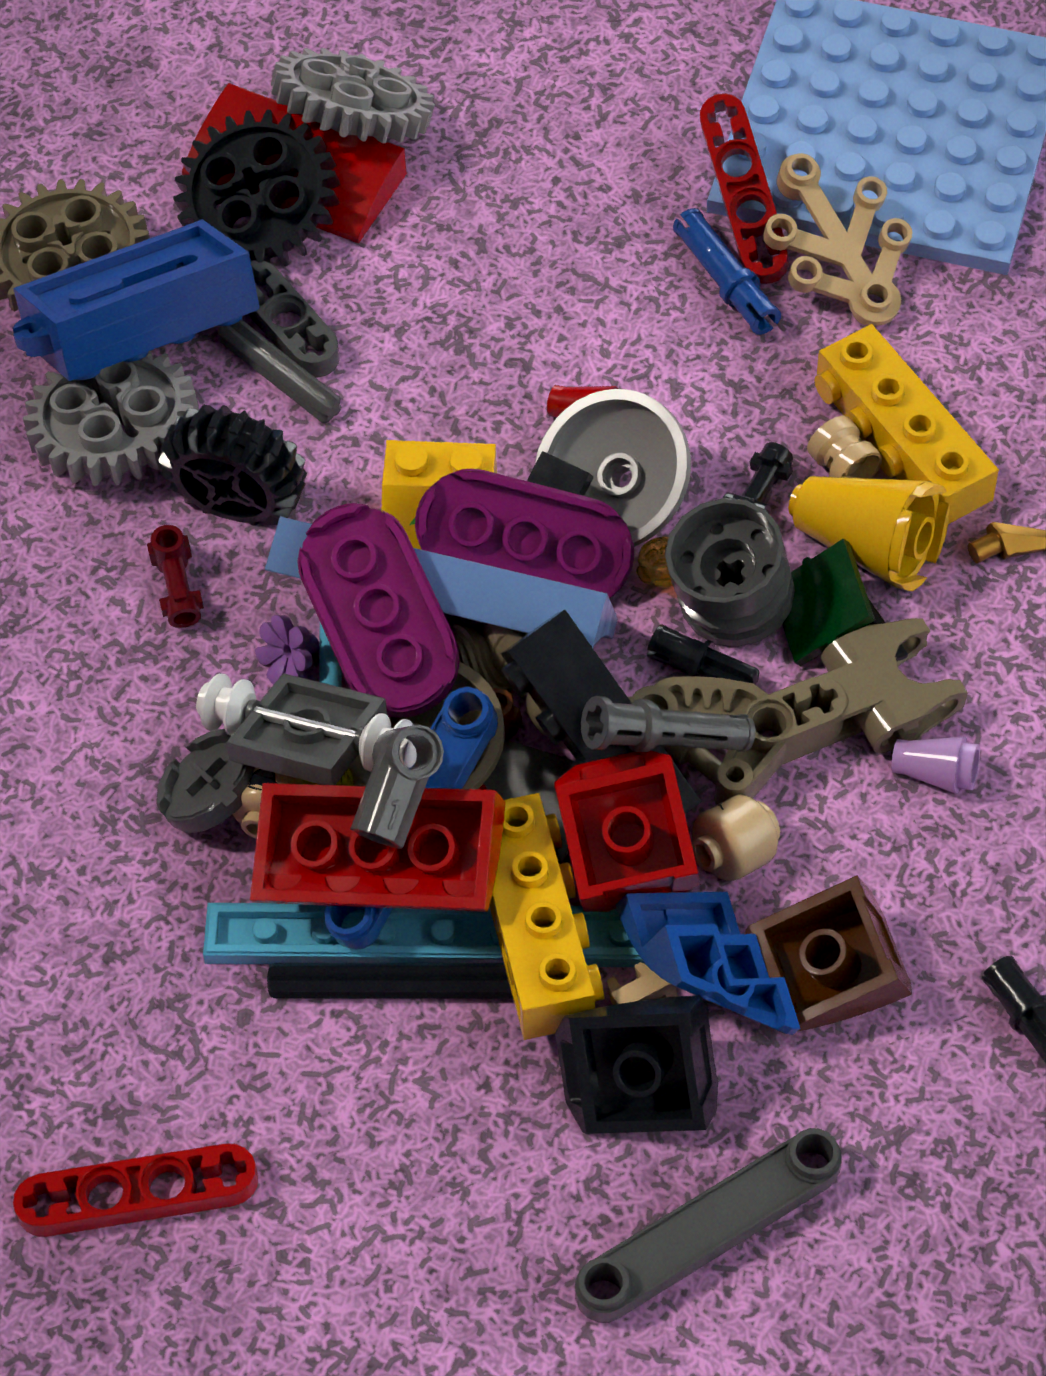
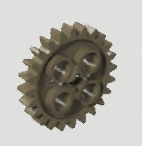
M60 179L57 182L56 191L51 192L43 184H38V196L34 198L23 192L18 193L21 203L19 207L6 203L2 205L5 219L0 218V300L8 298L11 310L15 312L19 309L13 288L150 239L144 215H138L134 201L124 203L122 191L117 190L107 196L105 184L101 182L92 191L86 190L84 179H80L74 189H67L63 179Z

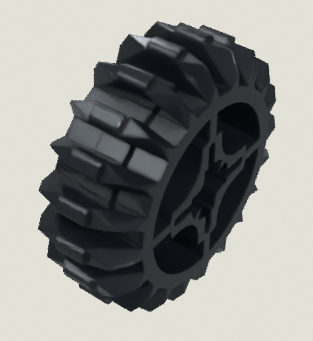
M203 404L199 410L188 408L183 416H178L175 423L171 424L161 447L162 453L158 460L163 466L161 475L166 480L171 481V490L185 496L184 502L186 504L197 505L205 514L211 513L221 518L250 523L253 526L258 525L261 521L269 525H278L280 516L288 518L291 511L296 508L306 485L304 482L307 476V472L304 470L306 460L296 453L297 445L295 443L283 440L282 430H272L265 425V419L257 421L249 417L245 410L240 414L234 413L225 405H222L217 411L210 405Z

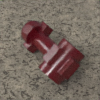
M173 525L160 526L153 531L150 538L151 542L147 544L151 565L156 566L164 574L168 592L167 597L159 599L163 617L167 616L169 624L173 627H190L199 622L201 619L200 609H203L204 606L200 590L190 591L185 568L188 565V559L192 558L188 535H183L182 531Z

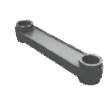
M808 1128L800 1131L797 1135L602 1255L590 1260L582 1267L575 1280V1300L579 1310L587 1318L599 1323H609L617 1320L822 1193L836 1182L840 1173L842 1155L836 1139L829 1132L819 1128ZM806 1153H816L822 1155L828 1161V1164L819 1169L804 1166L798 1158ZM609 1281L614 1283L620 1289V1292L615 1297L606 1300L593 1297L587 1289L595 1282Z

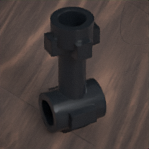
M774 442L766 443L761 452H755L749 461L750 469L755 471V474L743 495L740 496L727 492L723 498L747 500L765 509L771 515L770 505L763 502L773 484L776 485L779 479L788 481L793 472L792 453L781 444Z

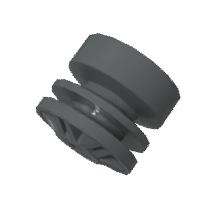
M721 498L702 503L681 517L669 534L665 558L683 617L694 632L706 640L713 641L715 645L740 647L760 642L777 631L792 610L795 587L780 528L765 509L747 500Z

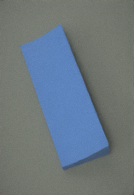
M280 516L265 570L301 579L297 560L300 547L302 549L303 542L307 537L306 532L312 524ZM413 548L443 613L530 633L556 613L566 610L592 648L602 637L612 639L614 636L618 617L607 593Z

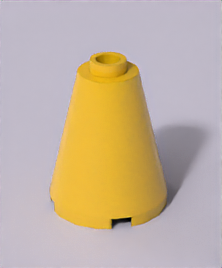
M811 476L803 484H799L794 488L788 507L790 515L793 516L794 526L827 547H831L841 539H845L850 543L857 565L895 588L907 591H914L927 579V577L917 575L925 560L936 564L946 537L950 514L949 503L942 502L939 498V494L947 492L945 487L931 481Z

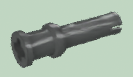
M594 696L586 702L583 709L581 733L586 746L592 750H603L609 745L629 746L630 750L636 753H646L653 750L657 745L747 752L754 743L755 724L752 718H748L749 715L747 714L729 715L698 711L662 710L648 699H638L632 704L612 703L605 696Z

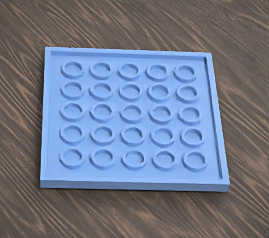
M776 0L741 102L747 113L777 214H786L792 217L799 230L823 236L803 201L788 199L779 191L776 183L780 166L787 157L798 153L807 154L819 165L821 177L818 184L846 231L855 208L853 195L858 182L865 177L872 176L879 178L885 183L887 195L882 207L874 214L865 242L866 246L882 249L878 243V236L883 224L889 219L899 218L911 226L913 233L908 248L903 252L904 254L1008 275L1046 137V37L858 0ZM732 131L730 133L728 141L733 140ZM736 154L728 157L722 168L729 176L740 177L750 170L752 163L746 156ZM793 169V171L797 175H808L806 172L802 170ZM715 177L707 199V212L727 216ZM862 191L863 195L869 199L878 198L873 191ZM750 200L738 207L736 215L739 219L757 222L763 218L766 209L760 202ZM896 232L887 233L889 238L894 241L903 240L902 236Z

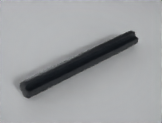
M273 963L269 966L267 974V988L272 998L513 999L504 963Z

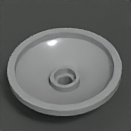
M609 389L595 392L567 407L547 430L535 460L536 463L541 452L544 451L589 472L594 478L585 496L608 504L621 516L631 533L634 547L655 536L673 518L684 499L691 473L690 448L679 421L665 406L652 397L627 389ZM631 471L632 478L630 483L620 487L621 476Z

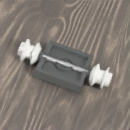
M219 673L210 682L202 686L196 702L197 713L201 716V722L205 729L213 731L224 724L226 733L231 736L226 742L229 761L321 785H336L359 754L363 768L372 772L374 766L372 758L373 747L379 736L387 730L413 725L410 720L402 719L394 728H391L385 698L284 673L261 701L256 699L254 686L251 681L241 679L232 687L230 678L226 674ZM406 738L403 739L398 753L403 765L409 769L416 762L417 753L412 742Z

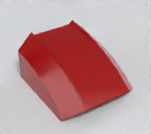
M649 751L646 753L631 752L575 765L554 782L583 911L609 912L617 909L616 904L627 893L688 892L701 885L671 755Z

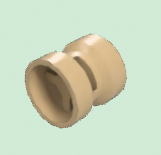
M844 415L834 417L819 427L811 436L807 445L808 453L817 464L827 466L830 469L829 477L872 479L878 472L883 460L882 455L871 442L860 439L859 428L848 416Z

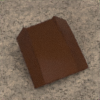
M858 875L763 918L746 928L745 934H756L769 978L785 977L801 1028L798 1031L813 1029L859 1016L912 995L911 980L907 975L886 918L871 890Z

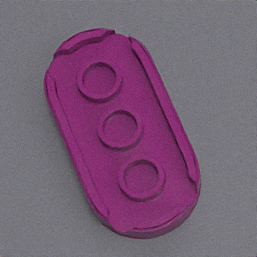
M462 469L443 476L426 490L416 511L415 532L421 549L607 593L609 598L614 596L625 584L633 567L634 543L627 524L608 504L579 494L485 470Z
M344 504L326 511L312 523L306 532L307 537L303 542L302 549L300 547L298 570L302 583L348 685L353 691L385 698L388 717H412L432 709L447 696L456 681L459 670V650L454 635L407 533L394 516L384 510L380 511L375 508H369L365 504Z

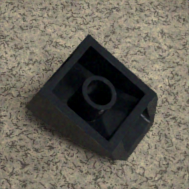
M701 995L634 1001L564 1016L555 1033L566 1104L582 1132L585 1134L697 1131L707 1129L717 1111L719 1078L716 1075L708 1018L709 1009Z

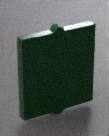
M841 539L812 559L810 557L804 558L802 565L791 572L795 587L792 610L782 625L794 663L800 667L822 654L825 648L836 639L863 628L875 620L850 543L845 539Z

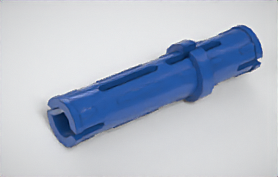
M691 208L680 214L690 227L686 228L676 218L673 224V231L684 241L720 287V297L727 305L729 304L730 307H735L755 334L762 335L771 331L773 326L764 316L768 315L774 323L778 324L781 319V312L760 289V279L750 269L744 268L706 221L699 209Z

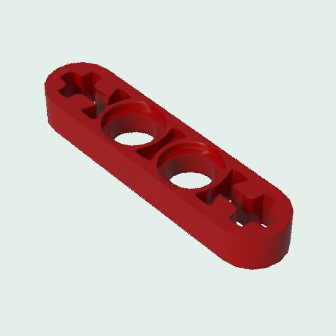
M727 93L716 94L708 98L702 105L700 122L742 266L753 271L760 279L761 284L774 283L779 281L787 272L789 266L788 250H775L766 244L768 253L776 255L772 260L773 266L763 268L760 261H755L758 259L755 238L763 235L768 219L777 214L751 126L741 100ZM725 111L726 115L731 117L730 124L733 140L724 142L721 126L716 122V113ZM741 154L750 159L752 166L745 175L733 177L724 172L723 164L732 155ZM750 200L760 202L766 209L765 215L755 223L741 221L736 212L742 203ZM782 228L772 229L774 234L784 237Z
M219 1144L40 1173L28 1177L18 1186L14 1193L13 1207L20 1225L26 1232L37 1237H49L236 1206L244 1203L254 1194L258 1186V1172L253 1156L246 1148L237 1144ZM234 1163L237 1172H241L236 1175V1185L224 1186L222 1179L218 1176L223 1173V1165ZM192 1168H201L205 1192L196 1193L197 1185ZM165 1172H175L185 1179L182 1191L176 1197L170 1199H160L150 1192L154 1179ZM113 1182L123 1189L120 1201L111 1208L97 1209L88 1202L92 1189L98 1184ZM76 1187L75 1195L81 1212H72L68 1202L72 1201L68 1192L69 1188ZM48 1193L52 1202L55 1203L49 1206V1215L37 1217L34 1208L29 1207L37 1205L38 1195Z

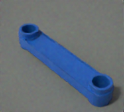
M471 687L458 688L445 699L441 711L430 728L437 733L442 741L444 750L443 760L437 772L428 778L425 788L462 789L488 743L495 736L498 724L497 712L489 697L478 689ZM475 710L482 711L480 717L473 723L467 725L458 724L464 714ZM326 906L324 910L325 925L332 937L342 946L352 949H363L373 944L379 937L381 929L393 908ZM356 910L365 911L364 917L358 925L352 928H342L343 920L349 913Z

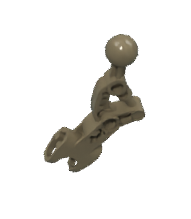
M911 618L868 625L836 639L825 648L821 655V660L828 671L827 673L806 679L771 694H767L753 683L725 678L683 676L662 679L655 685L642 687L632 697L628 698L631 703L638 699H648L662 710L698 711L729 715L747 714L749 715L748 718L753 719L755 739L752 747L747 752L728 750L722 762L706 748L662 745L666 752L679 764L683 765L689 762L716 785L714 801L717 805L730 797L740 794L754 798L781 765L861 732L865 734L873 750L877 753L892 751L897 739L918 740L930 729L962 709L968 692L960 680L945 679L922 684L908 679L898 669V666L916 656L920 650L927 646V635L930 633V629L923 618ZM902 644L908 653V657L896 661L899 645ZM528 693L526 698L528 716L538 731L546 736L535 718L541 713V710ZM771 730L777 733L778 736L764 737L758 734L757 731Z

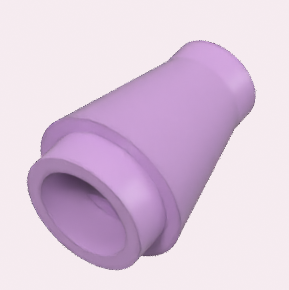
M966 737L896 740L892 755V773L907 775L956 794L959 793L960 789L973 790L975 787L980 764L979 744L967 743Z

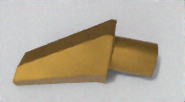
M992 522L986 527L987 535L967 545L969 555L975 563H980L998 553L1005 560L1009 557L1045 551L1046 530Z

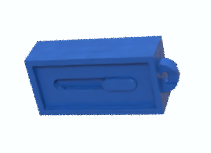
M203 219L13 288L21 320L13 326V335L18 349L26 351V355L30 357L41 356L68 381L93 378L101 372V369L122 361L133 362L146 357L151 350L170 343L180 344L188 342L196 336V333L215 326L235 324L244 315L259 310L260 306L249 252Z

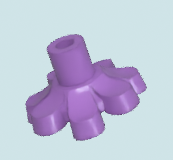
M272 616L271 622L262 623L259 629L260 637L267 645L255 649L256 657L260 664L267 665L271 663L272 665L267 671V678L273 685L283 673L307 679L305 670L311 667L312 656L319 652L318 639L315 635L310 634L305 626L294 627L288 616Z

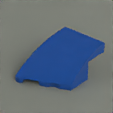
M727 891L627 893L616 904L620 920L630 942L648 967L663 980L694 995H701L702 998L785 1034L794 1035L801 1029L785 977L769 978L756 934H740Z

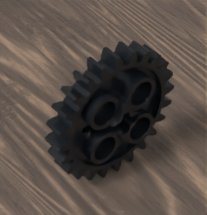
M248 110L244 116V124L238 126L230 116H227L225 121L226 131L220 133L217 129L209 126L207 130L211 141L208 144L196 140L192 142L199 154L197 158L182 157L181 159L183 166L190 174L176 176L174 180L179 189L183 191V193L173 197L175 204L182 211L177 218L182 226L203 219L248 251L250 261L257 260L258 263L263 261L270 263V259L277 256L279 261L286 267L289 265L288 251L294 249L302 256L307 255L303 244L307 237L321 242L322 237L316 228L318 223L325 225L333 224L334 220L325 207L337 206L340 203L335 191L331 190L341 185L336 172L332 171L337 165L331 153L325 152L327 147L320 135L313 137L314 134L307 123H303L296 128V123L291 114L287 113L277 124V120L271 110H266L261 122H256L251 111ZM282 154L275 163L263 165L265 160L271 155ZM295 172L299 173L297 177H293ZM230 173L234 174L233 178L226 184L216 185L222 176ZM260 188V191L255 194L254 190ZM298 197L296 203L291 207L279 208L287 198ZM241 217H251L245 226L237 229L233 228L234 223Z

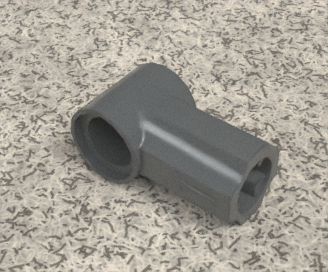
M412 725L387 730L379 736L373 747L372 758L374 766L350 830L375 843L396 849L403 848L428 778L437 772L442 764L444 750L442 741L436 732L427 726ZM405 738L412 742L417 753L416 762L411 769L403 765L398 753L399 746Z

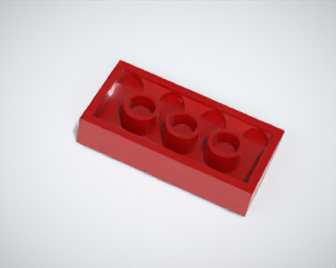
M228 83L208 113L195 140L208 144L211 141L207 130L209 126L217 129L220 133L226 131L225 121L227 116H230L237 126L244 124V116L248 110L251 111L256 122L262 121L267 109L271 110L277 120V124H279L281 119L288 113V105L278 104L276 100ZM291 114L296 123V128L304 123L302 122L303 114ZM316 121L309 122L307 124L314 134L313 137L320 135L327 147L325 152L331 153L337 165L332 171L336 172L341 184L331 189L335 191L340 201L339 205L325 207L334 220L333 224L325 225L318 223L316 228L359 244L407 174L405 148L387 141L386 143H381L373 136H368L366 141L360 140L357 135L342 137L339 132L333 129L320 130L321 123ZM192 145L187 157L196 159L199 154ZM282 154L271 155L265 160L263 165L275 163ZM183 166L182 175H189L190 173ZM295 172L293 177H297L299 173ZM230 173L222 176L216 185L226 184L233 178L234 174ZM260 188L254 190V193H258L260 191ZM298 197L287 198L279 208L291 207L296 203Z
M262 784L250 901L253 903L488 912L497 873L506 804L496 790L425 788L404 846L401 849H396L375 843L350 830L366 786Z

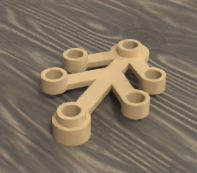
M803 153L787 157L780 166L776 179L777 187L788 199L803 201L824 236L823 238L797 229L794 219L786 214H775L768 219L763 238L770 248L775 250L789 249L807 255L797 258L792 263L788 274L789 284L798 292L808 293L813 291L848 303L854 318L863 325L873 324L874 326L889 323L896 317L901 306V295L898 288L892 283V279L900 254L908 248L913 233L911 226L906 221L899 218L887 220L883 224L878 236V243L882 250L874 271L871 273L861 255L874 214L882 207L886 198L887 187L885 183L879 178L872 176L865 177L858 182L853 195L855 208L846 231L818 184L821 171L817 162L811 156ZM793 169L802 170L806 172L808 175H797L793 171ZM862 191H873L878 198L869 199L863 195ZM777 227L783 228L787 231L788 236H777L772 229ZM896 232L902 236L903 240L894 241L889 238L887 233ZM816 259L842 267L849 280L822 273L821 264ZM807 270L814 278L803 279L798 275L797 271ZM868 294L876 295L884 302L875 303L868 298Z

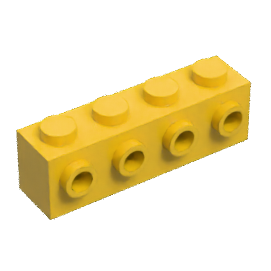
M873 324L819 350L817 375L814 379L818 394L825 403H834L844 416H848L859 428L860 439L871 442L883 457L880 467L887 476L891 478L896 477L898 480L931 481L944 486L947 492L939 494L940 501L949 503L950 514L948 524L993 501L999 469Z
M539 793L504 800L506 804L502 841L494 888L489 905L524 1040L555 1034L564 1016L595 1009V1001L604 1000V990L597 964H586L582 950L590 948L584 915L582 912L572 914L569 903L570 898L576 897L571 867L568 862L559 864L555 849L562 848L557 817L555 813L545 815Z

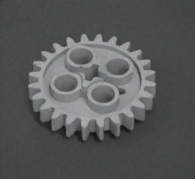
M304 48L302 54L290 51L288 57L281 55L279 62H276L271 81V94L277 96L276 102L278 104L288 105V113L303 114L302 122L304 123L315 121L321 123L320 130L333 129L339 132L342 137L357 135L362 141H366L368 136H373L381 143H386L387 137L398 142H403L405 136L417 139L418 133H426L435 106L432 103L434 96L427 93V86L416 84V77L401 76V68L388 69L384 67V61L382 60L374 62L363 54L358 56L348 55L344 50H340L338 55L332 54L325 48L320 49V54L308 48Z
M149 351L148 355L140 360L119 362L101 369L97 376L86 380L68 381L63 375L48 371L45 374L48 386H34L32 389L35 399L25 402L28 415L23 417V422L32 453H37L41 466L51 465L53 475L57 477L69 471L71 482L77 483L85 474H89L93 486H97L104 475H111L113 482L117 485L120 484L125 472L130 471L135 478L141 479V467L147 464L154 469H162V465L158 460L162 453L161 447L170 425L175 423L178 416H183L188 408L199 410V405L191 376H185L182 364L171 365L169 356L166 353L153 360L152 353Z

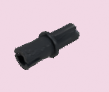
M663 624L656 628L647 648L649 650L647 652L648 658L670 665L690 676L725 678L755 685L758 682L760 671L756 667L716 651L715 643L711 640L703 643Z
M1013 956L1003 957L990 965L984 971V976L981 979L1006 1009L1010 1016L1009 1025L1013 1030L1021 1029L1046 1063V995H1040L1036 988L1033 987Z

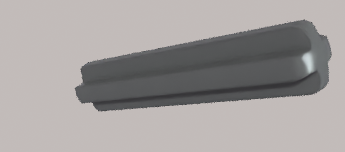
M243 320L232 325L219 327L220 343L320 422L327 423L339 414L342 408L340 405L341 399L336 393Z

